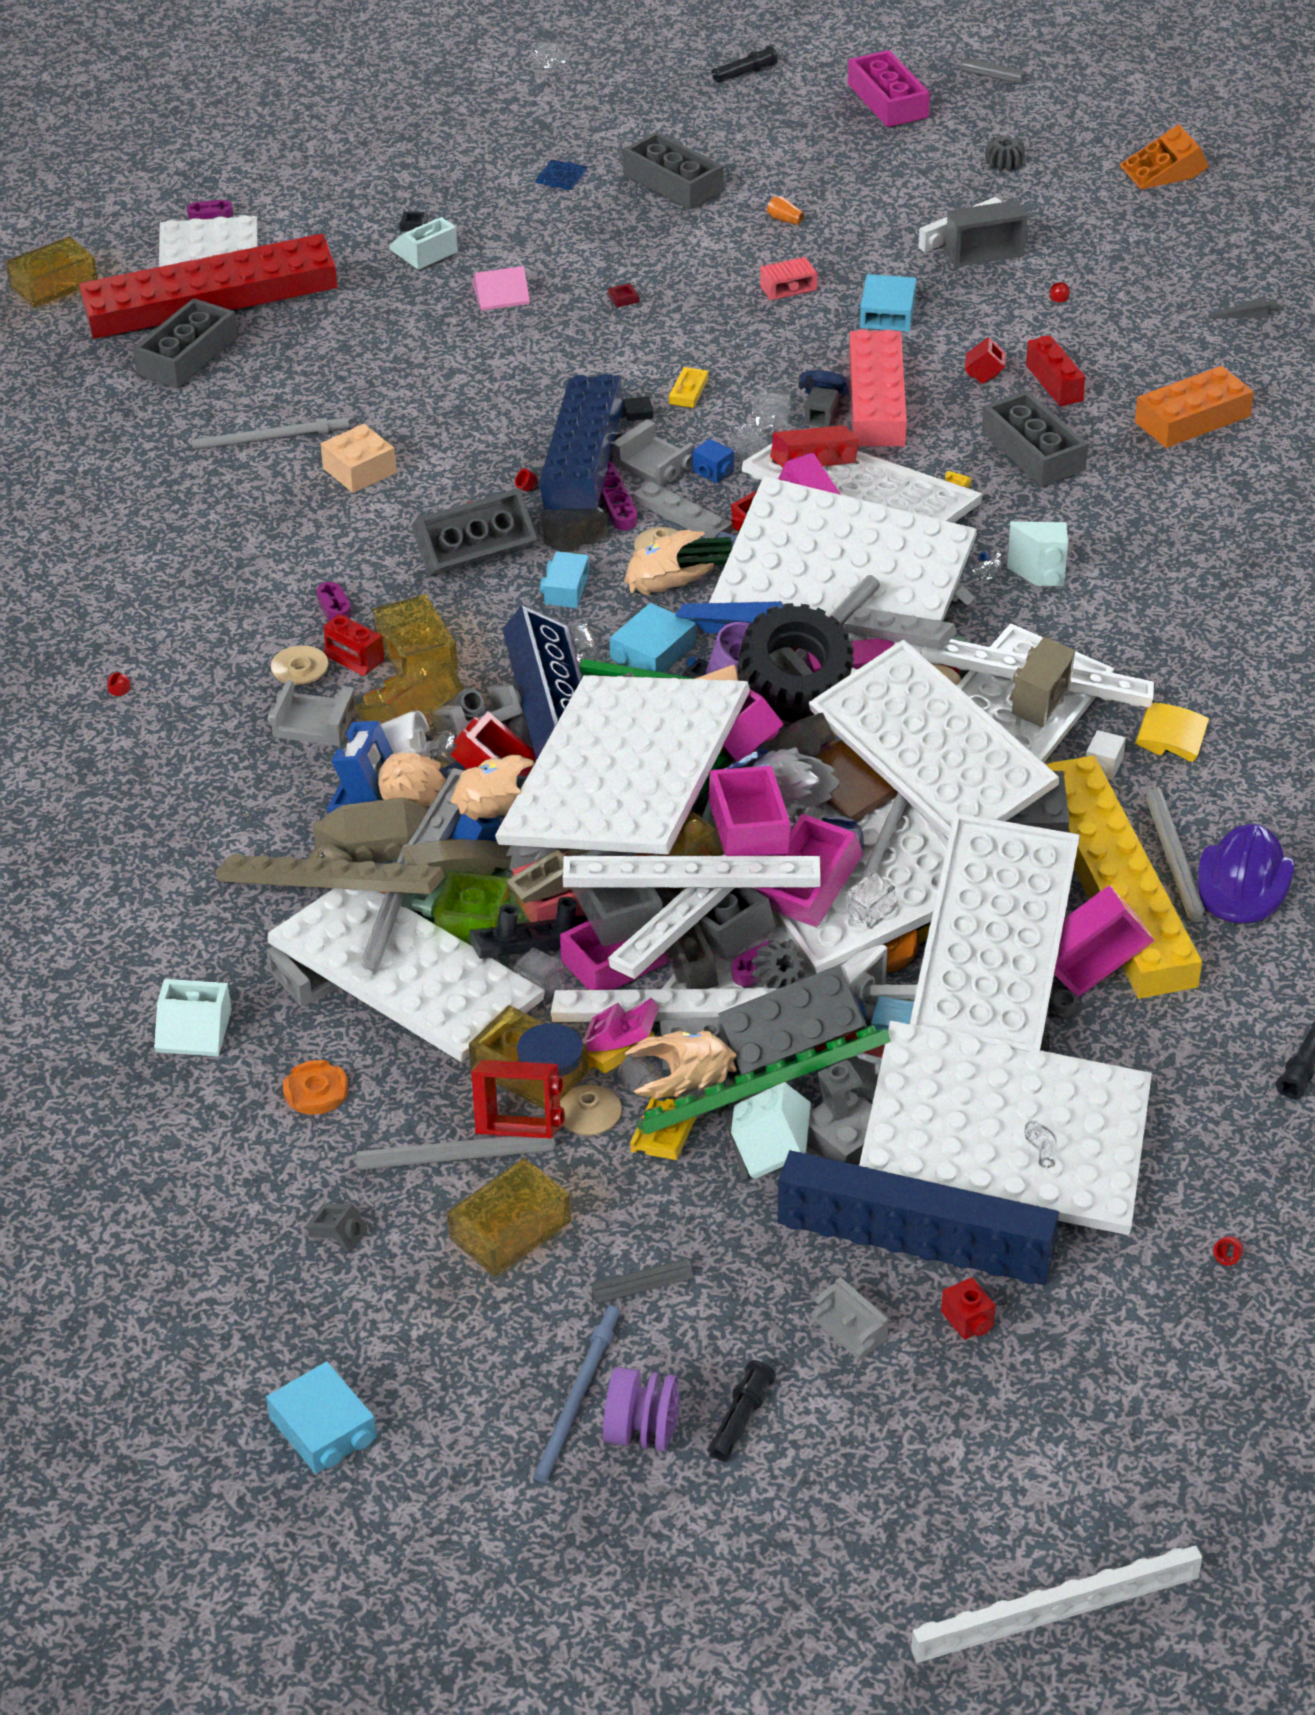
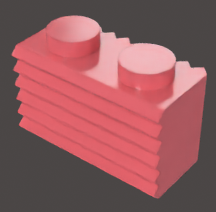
M805 256L802 259L799 257L798 259L781 261L779 264L777 262L775 264H767L765 267L762 265L760 267V286L770 300L817 290V272Z

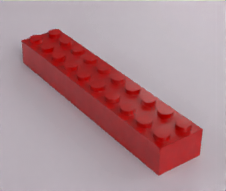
M324 233L79 283L82 304L93 339L162 325L193 298L228 310H234L338 288L335 263Z

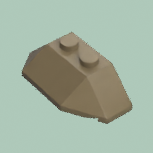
M403 797L342 805L327 814L321 821L318 820L313 823L315 846L318 848L327 843L334 844L347 852L352 857L353 862L397 860L402 847L409 843L430 806L425 807L418 802Z

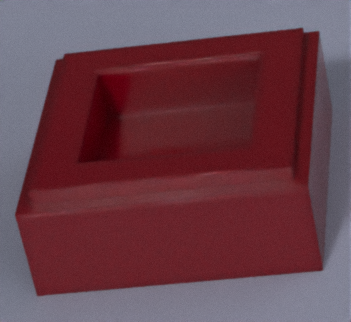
M631 283L607 289V295L616 308L640 302V296Z

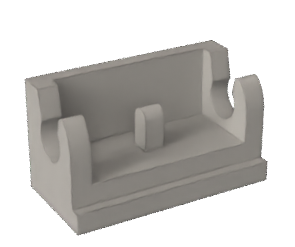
M841 1277L815 1298L814 1301L819 1307L811 1313V1318L858 1360L888 1340L889 1319Z

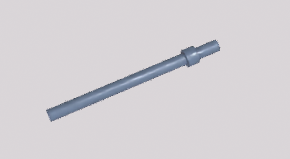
M615 1306L607 1307L600 1325H597L590 1337L591 1346L534 1474L536 1481L543 1483L548 1481L604 1349H608L614 1338L613 1329L620 1315V1310Z

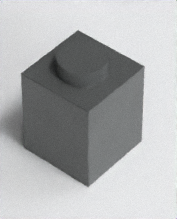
M813 386L805 403L804 424L817 427H831L838 412V390Z

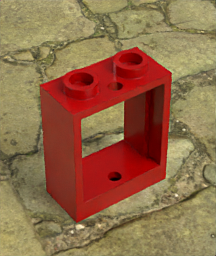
M488 711L481 719L475 716L466 728L463 729L453 741L457 747L450 754L466 769L479 767L484 761L489 759H499L475 739L477 737L501 759L510 755H519L522 758L533 760L534 764L537 761L534 750ZM533 766L522 769L517 776L526 777L531 772Z
M481 1060L471 1071L475 1134L552 1139L557 1131L563 1127L565 1110L563 1107H560L563 1078L559 1076L558 1064ZM496 1077L543 1080L546 1118L498 1115Z

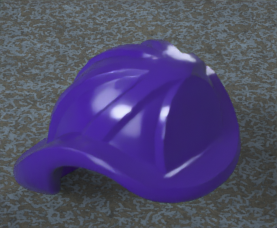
M1254 823L1238 826L1230 831L1221 840L1219 845H1209L1204 849L1198 867V890L1201 900L1211 914L1222 920L1239 924L1261 921L1272 915L1286 898L1293 879L1294 862L1292 858L1284 856L1279 840L1265 826Z

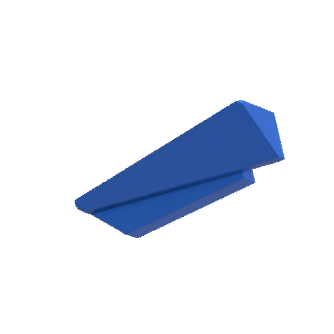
M783 602L682 604L675 616L696 623V626L706 633H718L719 630L730 623L747 622L751 624L760 613L766 614L768 608L778 606L779 609L783 608Z

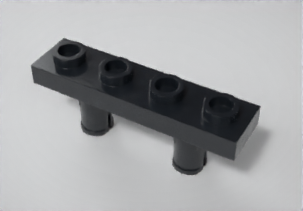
M561 897L558 899L555 919L517 924L519 914L517 907L511 904H504L499 908L497 927L470 930L469 942L479 959L543 950L549 951L561 948L560 934L589 920L586 915L575 916L577 903L571 897Z

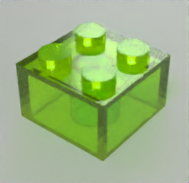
M448 871L434 912L435 926L471 945L469 942L470 930L497 927L500 906L511 904L510 888L506 883L510 878Z

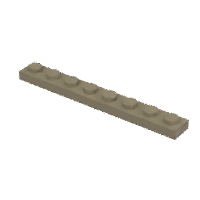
M233 854L227 857L225 862L216 870L218 881L420 894H431L445 878L442 867L428 866L427 864L401 865L397 862L381 864L374 863L373 861H327L319 858H274L267 855L256 857L243 856L242 854Z

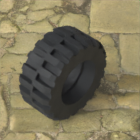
M786 603L780 609L778 606H773L767 609L766 614L760 613L754 618V622L749 624L745 630L737 664V673L740 674L739 681H748L749 688L762 696L779 718L782 715L789 716V720H799L800 716H805V719L815 718L816 715L810 710L809 702L851 674L854 649L852 642L848 640L849 634L844 627H838L839 621L834 616L829 618L825 615L826 611L818 607L817 610L809 608L810 605L802 603L801 606ZM781 648H800L811 653L819 661L822 668L806 676L790 675L777 668L769 655Z

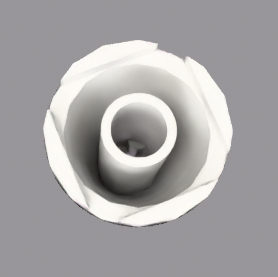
M411 711L381 724L393 753H415L430 757V759L433 758L432 741L426 742L425 732L430 731L429 726L421 711Z

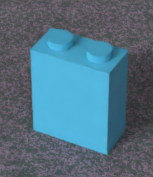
M867 274L860 307V328L910 331L916 298V278Z
M649 603L610 637V659L627 667L664 673L696 645V623L688 619L677 618L675 613Z
M327 1361L266 1396L269 1418L315 1474L325 1468L336 1466L343 1457L355 1450L366 1448L372 1440L377 1438L374 1416Z

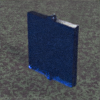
M551 159L536 178L535 183L548 185L552 188L558 187L572 190L586 172L587 166Z
M767 748L754 751L725 769L744 768L766 755L769 751Z

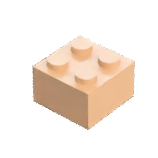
M366 424L356 426L345 433L320 443L323 469L352 493L397 473L395 448Z

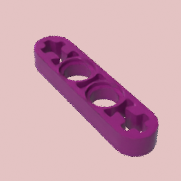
M609 461L600 498L614 527L619 530H630L637 525V511L615 465ZM607 486H614L615 488H605V487H607ZM616 501L623 502L621 504H613Z

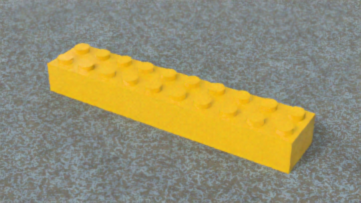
M1095 755L1045 764L1052 771H1064L1069 814L1067 833L1080 835L1074 870L1088 899L1090 900L1110 885L1140 917L1155 940L1122 965L1137 998L1198 988L1202 960Z

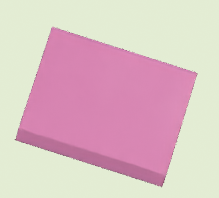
M524 266L477 272L474 274L472 285L481 310L530 304Z

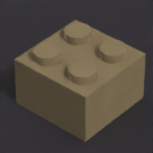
M1044 636L1037 646L1033 645L1027 654L1024 667L1019 666L1012 679L1015 687L1010 695V700L1013 701L1011 714L1043 728L1070 687L1076 651Z

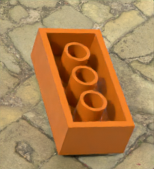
M1215 367L1138 396L1135 422L1165 448L1250 417L1254 391L1225 367Z

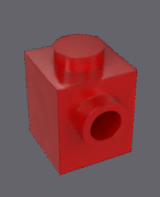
M987 337L966 353L965 370L971 378H976L980 383H985L987 380L997 377L1000 371L1005 368L1006 352L990 337Z
M973 1277L942 1291L941 1312L963 1340L975 1335L982 1336L994 1326L996 1305Z

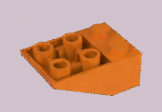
M1180 124L1168 130L1165 134L1119 164L1140 190L1189 180L1210 167L1200 146Z

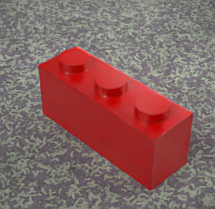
M1049 335L1028 340L1026 366L1060 407L1082 402L1084 399L1086 376L1054 338Z
M844 425L774 432L770 457L782 468L786 461L810 453H814L822 466L856 463L859 438Z

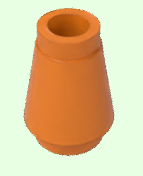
M774 196L767 207V214L772 219L798 225L804 217V212L800 211L783 196Z

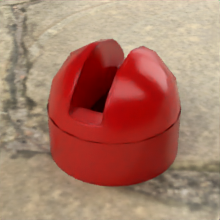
M1056 282L1051 286L1049 297L1052 301L1065 302L1069 299L1070 289L1066 283Z
M523 468L517 473L514 484L516 488L528 492L537 487L538 478L534 472Z
M120 672L112 673L107 679L108 692L114 696L127 694L131 689L128 676Z
M1234 1236L1221 1238L1213 1248L1216 1260L1226 1266L1237 1263L1244 1252L1243 1244ZM1232 1244L1234 1246L1233 1255L1229 1257L1227 1254Z

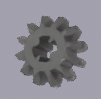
M1001 135L999 138L992 137V140L987 142L985 159L986 164H990L991 168L998 167L999 171L1002 169L1009 171L1010 168L1018 169L1019 165H1023L1025 148L1024 143L1019 141V138H1011V135L1008 137Z
M772 940L767 946H761L757 950L758 956L754 957L751 962L757 967L751 976L760 977L761 979L758 987L768 985V989L782 988L805 977L807 972L801 966L805 964L807 959L798 958L797 954L800 948L790 950L789 941H783L779 944L777 940Z

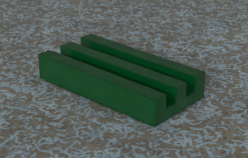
M730 537L701 538L684 545L677 553L679 567L685 568L714 563V566L725 565L731 553ZM725 554V556H709V555ZM682 556H698V557L682 558Z

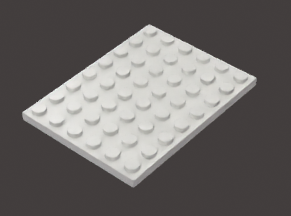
M763 476L709 603L782 601L783 604L793 603L794 606H801L802 603L810 605L809 608L817 610L818 607L826 611L825 615L829 617L867 575H872L879 581L880 587L861 607L943 621L976 538V528ZM848 633V640L850 641L876 639ZM909 644L921 654L922 646Z
M583 676L520 790L521 794L517 795L495 835L498 844L669 854L750 692L748 681Z
M896 797L856 821L864 836L863 855L818 928L773 911L816 974L846 962L860 951L882 945L931 922L948 840L941 831L908 801L867 893L859 892L856 887ZM823 802L817 806L796 809L795 814H788L790 822L795 825L801 814L821 821L823 817L840 814L827 802Z
M890 1020L888 1034L891 1042L885 1044L859 1166L1058 1210V1221L1125 1235L1130 1234L1152 1073L1045 1051L1032 1050L1028 1052L1013 1049L1007 1044L993 1045L979 1042L973 1037L965 1038L950 1032Z

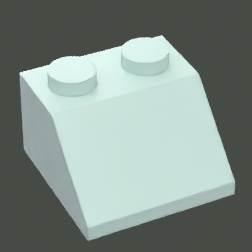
M1010 521L1007 568L1036 586H1064L1068 547L1066 522Z
M785 1082L734 1105L731 1133L752 1178L761 1177L783 1167L789 1150L806 1154L811 1102Z

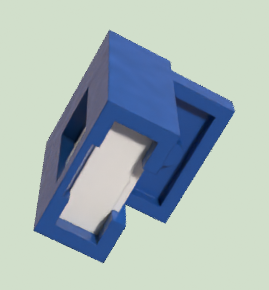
M379 721L352 722L346 735L350 745L347 751L344 752L343 749H337L331 760L341 783L327 807L328 813L342 805L383 800L378 785L379 769L386 759L394 753Z

